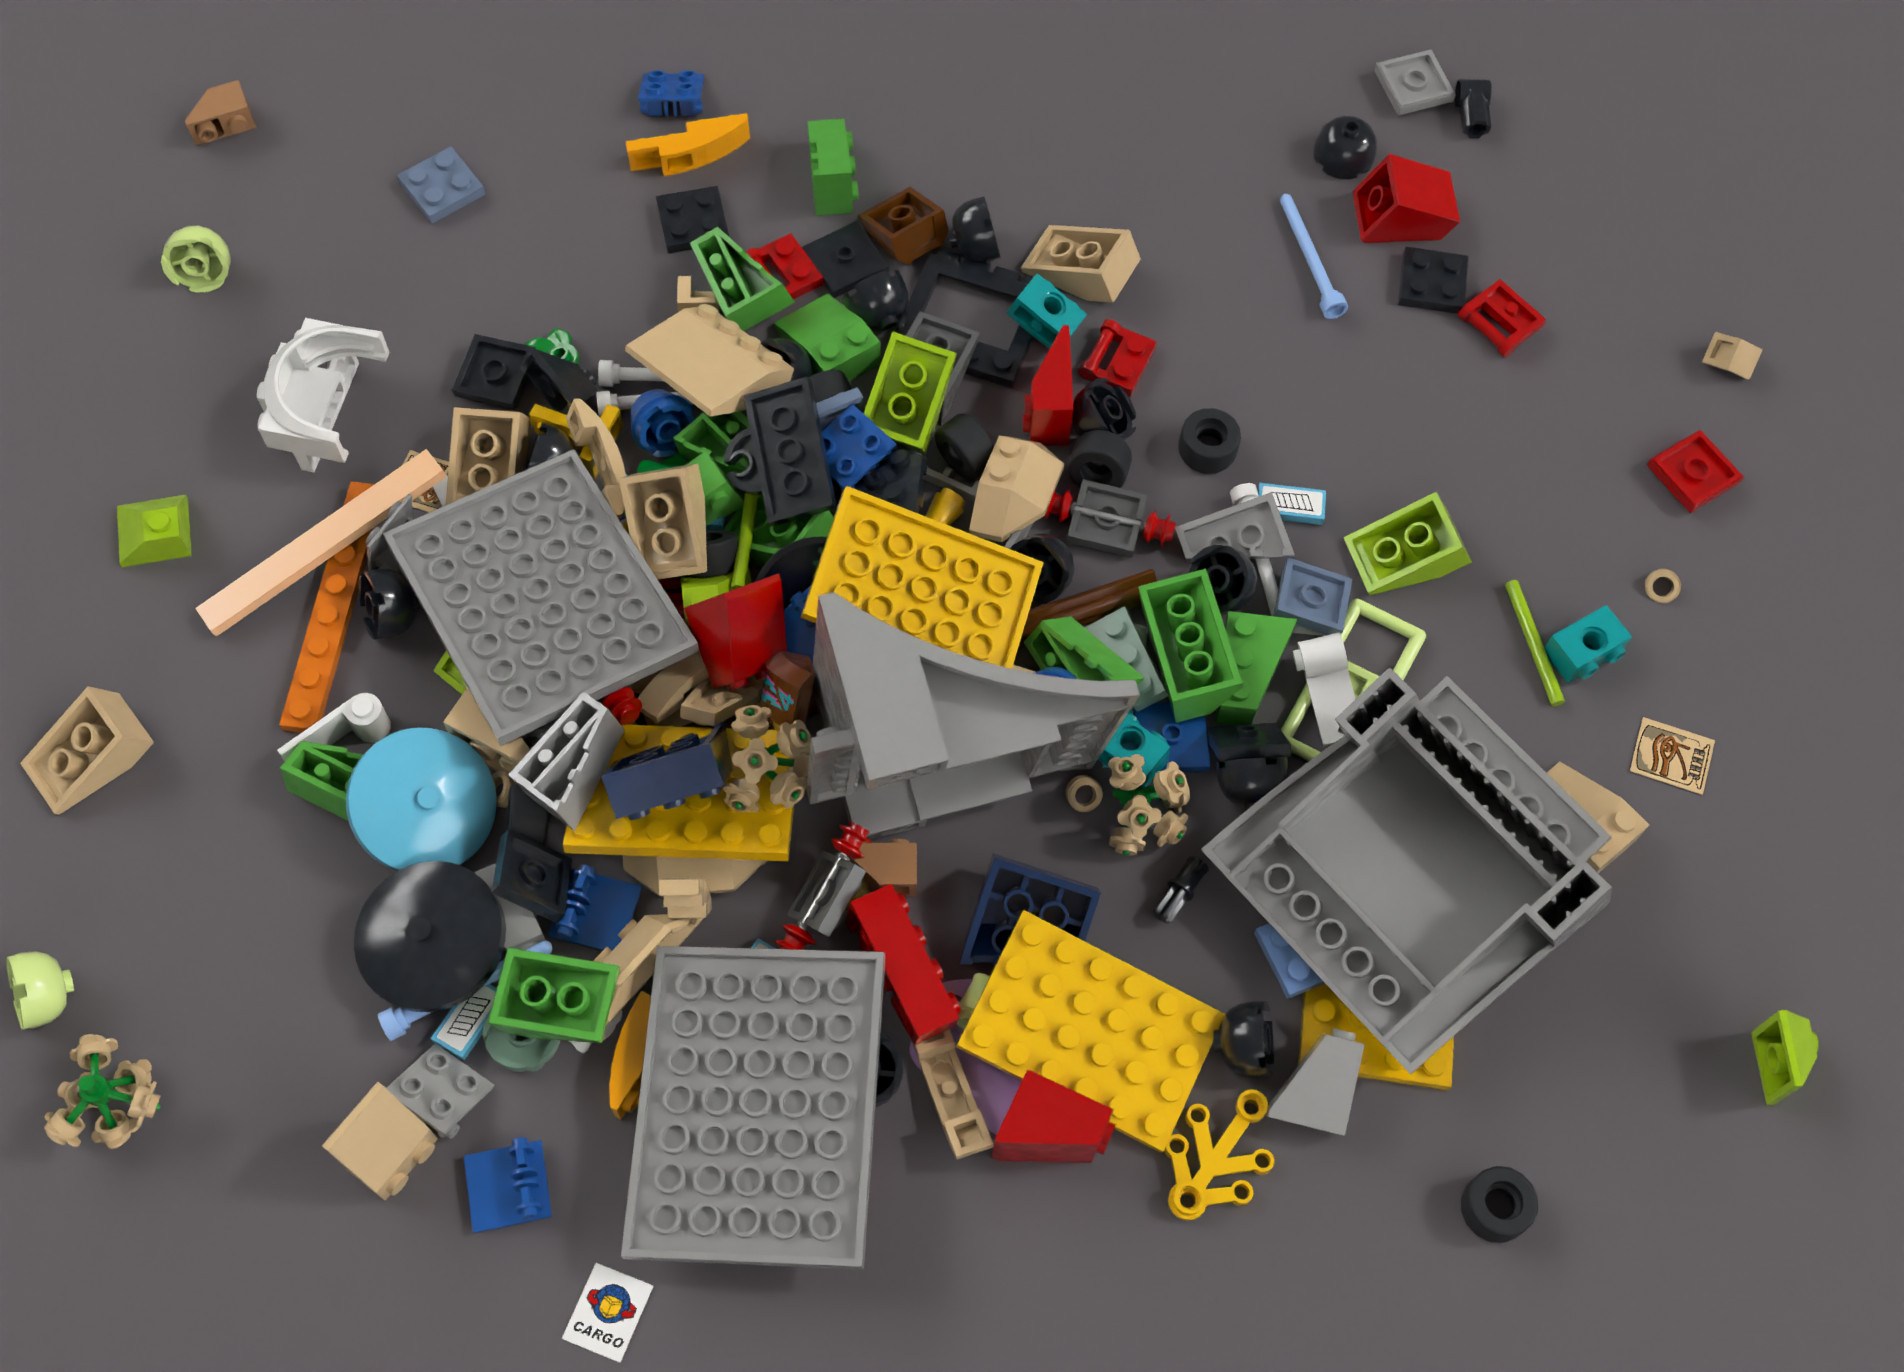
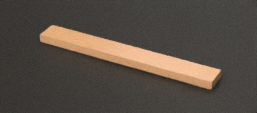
M425 449L195 609L209 630L217 637L387 519V514L394 503L397 501L403 502L408 494L412 495L413 501L446 478L447 475L429 451Z

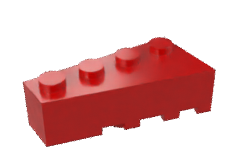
M891 883L851 901L845 924L850 933L858 930L859 949L861 952L885 953L884 991L889 992L892 990L895 997L891 998L892 1007L914 1046L955 1027L960 1018L958 1013L961 1012V1008L953 992L947 993L941 982L944 978L942 969L935 958H929L924 948L927 943L921 928L918 925H912L907 915L910 909L906 898L902 892L896 893Z

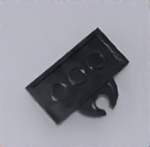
M806 376L744 395L750 427L739 432L729 443L724 455V463L728 466L735 465L740 459L746 457L749 459V466L743 473L729 472L726 474L728 479L742 492L754 496L763 495L768 523L772 526L837 508L812 380Z

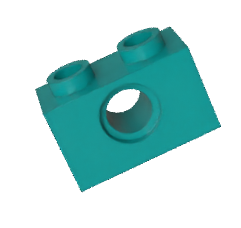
M1038 273L1006 311L1009 317L1048 349L1052 346L1063 325L1070 326L1071 336L1087 316V313L1080 309L1074 301L1069 300L1050 281L1044 279Z
M1605 605L1552 635L1544 648L1549 661L1564 680L1569 683L1578 677L1582 680L1587 679L1599 669V665L1606 661L1609 664L1618 661L1626 654L1627 651L1624 648L1632 636L1610 608ZM1584 644L1592 646L1594 650L1587 648Z
M1129 712L1098 760L1108 766L1109 761L1113 757L1123 758L1131 757L1134 754L1141 755L1145 761V764L1142 766V772L1145 774L1146 780L1139 787L1144 788L1150 784L1155 774L1169 761L1171 747L1161 734L1146 730L1139 725L1138 719ZM1126 742H1133L1139 748L1130 751L1124 749L1121 745Z

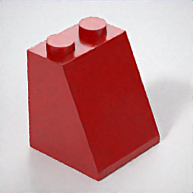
M1388 154L1352 191L1361 242L1364 243L1442 240L1460 223L1451 173L1444 169Z
M779 574L684 608L693 635L698 642L699 651L713 689L728 685L729 691L750 684L748 677L755 675L756 680L765 677L766 672L764 662L780 651L787 652L782 583Z
M1027 1069L995 1137L992 1158L997 1161L1092 1163L1096 1152L1104 1155L1116 1124L1110 1122L1114 1109Z

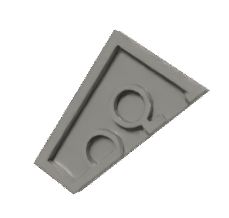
M1272 492L1175 527L1187 561H1191L1203 548L1215 544L1234 547L1247 555L1249 559L1295 558Z

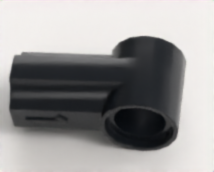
M1457 80L1454 98L1455 106L1460 107L1463 133L1467 134L1469 138H1480L1485 134H1489L1492 127L1489 110L1492 93L1490 80Z

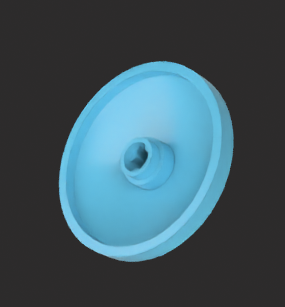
M433 728L405 729L390 734L378 741L357 762L349 778L346 791L347 818L355 838L374 860L394 871L428 861H444L460 865L474 855L485 842L496 815L497 798L495 784L490 770L482 757L472 746L459 737Z

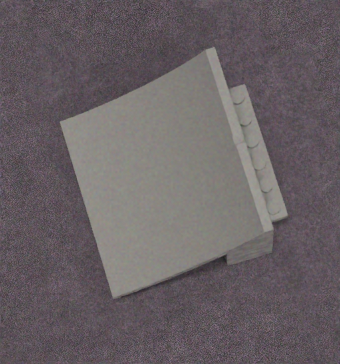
M835 592L818 596L813 668L815 671L813 692L824 729L817 732V737L811 738L807 777L808 786L806 788L809 804L842 797L849 822L852 821L869 831L867 838L875 840L925 827L927 819L1031 793L1032 787L1029 778L1056 771L1092 769L1140 696L1136 681L1069 679L994 665L940 648L911 636L852 605Z
M1389 667L1335 718L1345 736L1281 782L1222 830L1201 850L1398 1062L1412 1074L1515 982L1610 903L1612 887L1586 861L1612 837L1448 676L1419 701L1417 694Z

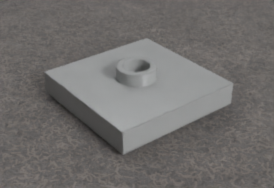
M1432 50L1378 62L1375 65L1374 72L1397 115L1454 101L1456 94Z

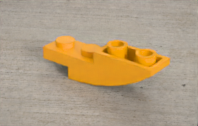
M748 114L686 122L687 132L625 141L630 170L637 171L662 167L664 177L710 164L730 154L750 139Z
M642 990L631 1007L622 1027L611 1066L609 1086L610 1108L614 1116L622 1120L626 1112H633L639 1104L651 995Z

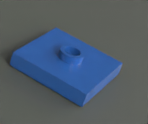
M1154 703L1139 712L1133 708V715L1138 719L1139 725L1149 732L1155 731L1161 734L1167 740L1168 745L1171 747L1168 762L1173 761L1177 763L1179 770L1182 772H1209L1210 758L1206 715L1176 723L1170 703ZM1167 763L1160 771H1163L1167 768Z

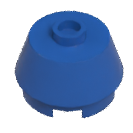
M654 389L643 393L634 402L630 413L632 436L635 443L641 449L657 457L676 454L675 448L677 446L673 438L695 420L693 408L687 400L662 389Z

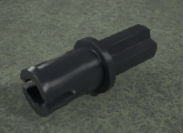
M1190 856L1176 878L1168 881L1167 891L1153 909L1155 917L1159 921L1166 924L1171 923L1184 903L1192 900L1194 889L1209 871L1206 863L1201 868L1198 867L1202 863L1201 859Z

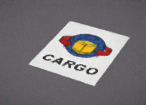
M595 1263L562 1339L621 1362L653 1289V1285Z

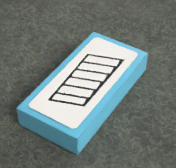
M1259 483L1258 495L1262 496L1270 492L1273 493L1283 521L1323 525L1325 520L1326 490Z
M490 984L484 986L469 999L453 1006L431 1037L432 1042L465 1061L483 1035L484 1022L492 1010L497 988Z

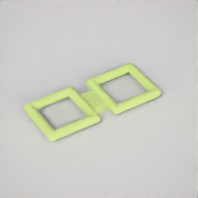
M1353 599L1347 607L1344 629L1341 634L1343 644L1359 614L1409 638L1393 669L1404 681L1426 639L1425 631L1361 599ZM1347 661L1355 698H1358L1380 676ZM1306 683L1281 731L1291 743V753L1309 762L1321 752L1293 738L1312 703Z

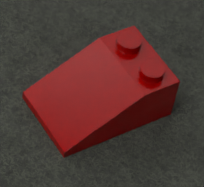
M1063 325L1032 380L1031 394L1024 395L1023 433H1029V441L1039 442L1044 446H1069L1074 410L1069 325Z

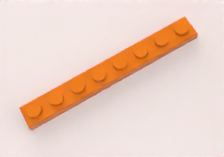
M350 481L344 505L374 484ZM374 528L327 560L279 725L283 731L302 733L323 718L358 595L360 574L364 573L363 571L368 560L366 540Z

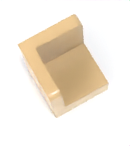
M678 276V312L685 308L699 307L701 304H707L715 307L719 313V302L713 291H693L691 276Z
M1715 332L1702 363L1729 371L1742 378L1750 379L1763 349L1743 339Z

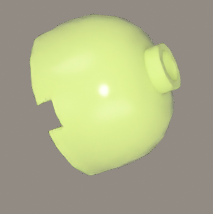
M187 226L175 231L166 241L161 258L163 271L170 281L179 286V282L189 286V291L210 292L221 287L224 279L228 276L231 263L229 249L223 239L211 229L202 226Z
M36 951L23 952L7 957L10 989L13 990L15 999L13 1003L21 1029H33L51 1023L61 1015L66 1007L67 993L74 991L70 970L62 971L57 960L46 953Z

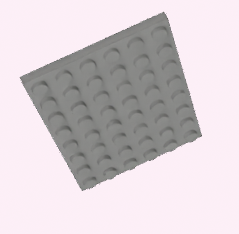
M574 449L383 533L388 547L500 746L559 719L582 692L598 700L699 652L698 642Z
M657 946L621 1257L623 1259L864 1269L885 974L884 952Z

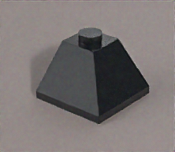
M537 349L531 352L520 366V369L553 410L566 415L573 399L580 398L586 402L598 391L595 387L596 380L587 369H581L577 363Z

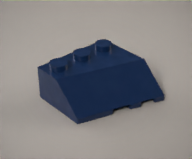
M724 722L712 726L713 730L711 733L699 738L698 734L691 733L670 743L671 748L667 750L664 749L663 745H658L614 761L601 777L616 819L628 816L629 820H635L650 814L649 809L663 805L664 809H671L686 802L685 798L699 794L700 798H707L720 793V787L725 785L733 771Z
M993 853L969 924L959 964H996L1023 910L1085 941L1101 895L1098 887Z

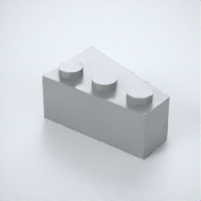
M582 692L508 776L527 796L575 831L625 729L605 706L585 692Z

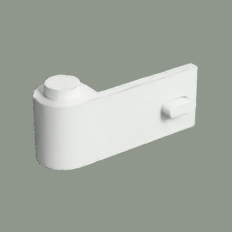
M1340 632L1298 642V649L1292 651L1297 671L1304 670L1323 747L1332 745L1345 736L1335 718L1356 699L1348 672L1347 656Z
M360 693L350 698L277 751L283 760L286 761L301 741L332 745L351 730L364 742H378L388 735L391 729V721L379 698L370 693Z

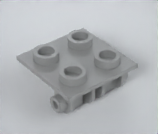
M408 494L403 502L397 501L394 503L387 514L388 520L381 528L375 527L367 537L369 570H375L376 567H379L378 569H390L398 572L401 569L388 547L383 533L413 520L411 494Z
M434 1044L386 1088L415 1116L420 1118L425 1125L428 1124L438 1131V1136L441 1138L447 1136L449 1139H452L460 1129V1126L456 1123L481 1101L495 1085L442 1047Z

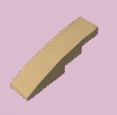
M703 878L659 880V896H663V905L668 907V918H706L712 910L710 891Z

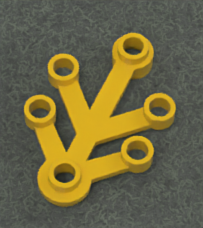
M1250 1089L1244 1091L1239 1096L1235 1105L1237 1115L1214 1148L1208 1126L1210 1118L1208 1108L1199 1103L1189 1107L1185 1119L1186 1123L1193 1128L1200 1169L1193 1179H1191L1186 1159V1153L1189 1148L1188 1141L1180 1134L1171 1135L1164 1151L1172 1160L1176 1185L1169 1192L1168 1205L1171 1212L1179 1219L1186 1221L1195 1220L1204 1213L1206 1206L1230 1202L1237 1206H1245L1252 1199L1254 1194L1253 1187L1245 1180L1235 1181L1231 1187L1205 1189L1213 1177L1253 1171L1258 1175H1265L1273 1168L1274 1156L1266 1149H1258L1250 1155L1227 1158L1248 1125L1262 1120L1268 1110V1101L1260 1091ZM1244 1104H1254L1257 1108V1113L1248 1114L1244 1110ZM1191 1112H1202L1204 1121L1195 1122L1191 1117ZM1172 1141H1178L1182 1144L1183 1151L1181 1153H1175L1170 1149ZM1257 1156H1264L1268 1160V1167L1261 1168L1257 1166L1255 1158ZM1236 1187H1243L1246 1189L1248 1197L1246 1199L1237 1198L1234 1189ZM1183 1195L1191 1196L1194 1200V1206L1190 1208L1184 1207L1181 1204L1180 1197Z

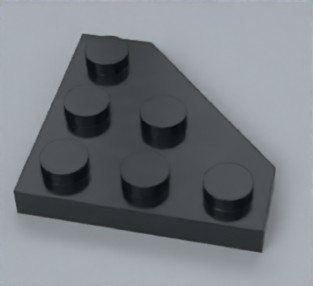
M901 445L854 489L919 514V510L923 507L925 489L922 481L923 476L927 473V464L922 455ZM837 508L829 510L833 517Z

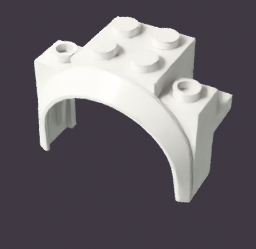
M305 318L301 329L296 331L294 338L288 343L281 342L277 353L271 356L265 380L259 384L257 389V400L264 411L259 416L257 427L266 446L293 452L301 470L315 472L320 458L345 463L349 454L348 450L343 449L339 441V433L332 431V428L358 368L359 362L356 356L386 362L390 352L382 331ZM327 362V369L317 367Z

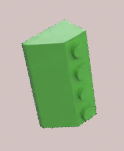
M1206 569L1138 586L1143 614L1176 723L1211 714L1243 687V682Z

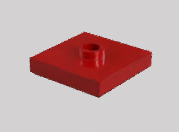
M1701 430L1696 431L1651 458L1647 464L1649 469L1690 514L1737 486L1744 479V476Z

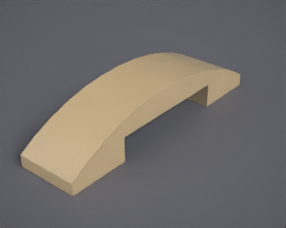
M580 398L573 399L566 420L576 446L589 445L604 486L602 494L620 520L624 510V503L619 478L626 476L621 454L611 433L599 416Z
M700 651L665 667L653 678L638 697L642 702L641 713L659 723L681 708V704L684 702L683 694L709 678Z
M950 1029L914 1046L932 1102L956 1160L993 1148L994 1144L981 1110L977 1108L955 1050V1041Z

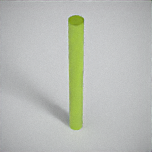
M745 493L731 591L746 585L758 495L754 496Z
M1511 580L1505 584L1535 665L1551 706H1560L1565 703V699L1518 580Z

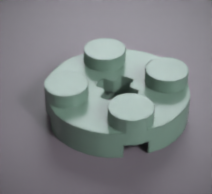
M491 1011L486 1017L483 1026V1038L486 1049L493 1060L504 1069L514 1072L538 1071L553 1057L559 1047L561 1040L529 1038L524 1039L522 1042H517L516 1035L501 1033L488 1023Z

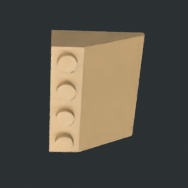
M707 304L679 311L628 343L625 348L628 354L709 416L746 410L744 395L790 382L794 370L792 366L782 360V356L768 350L761 344L759 339L749 336L739 328L737 323L726 319L718 313L715 307Z

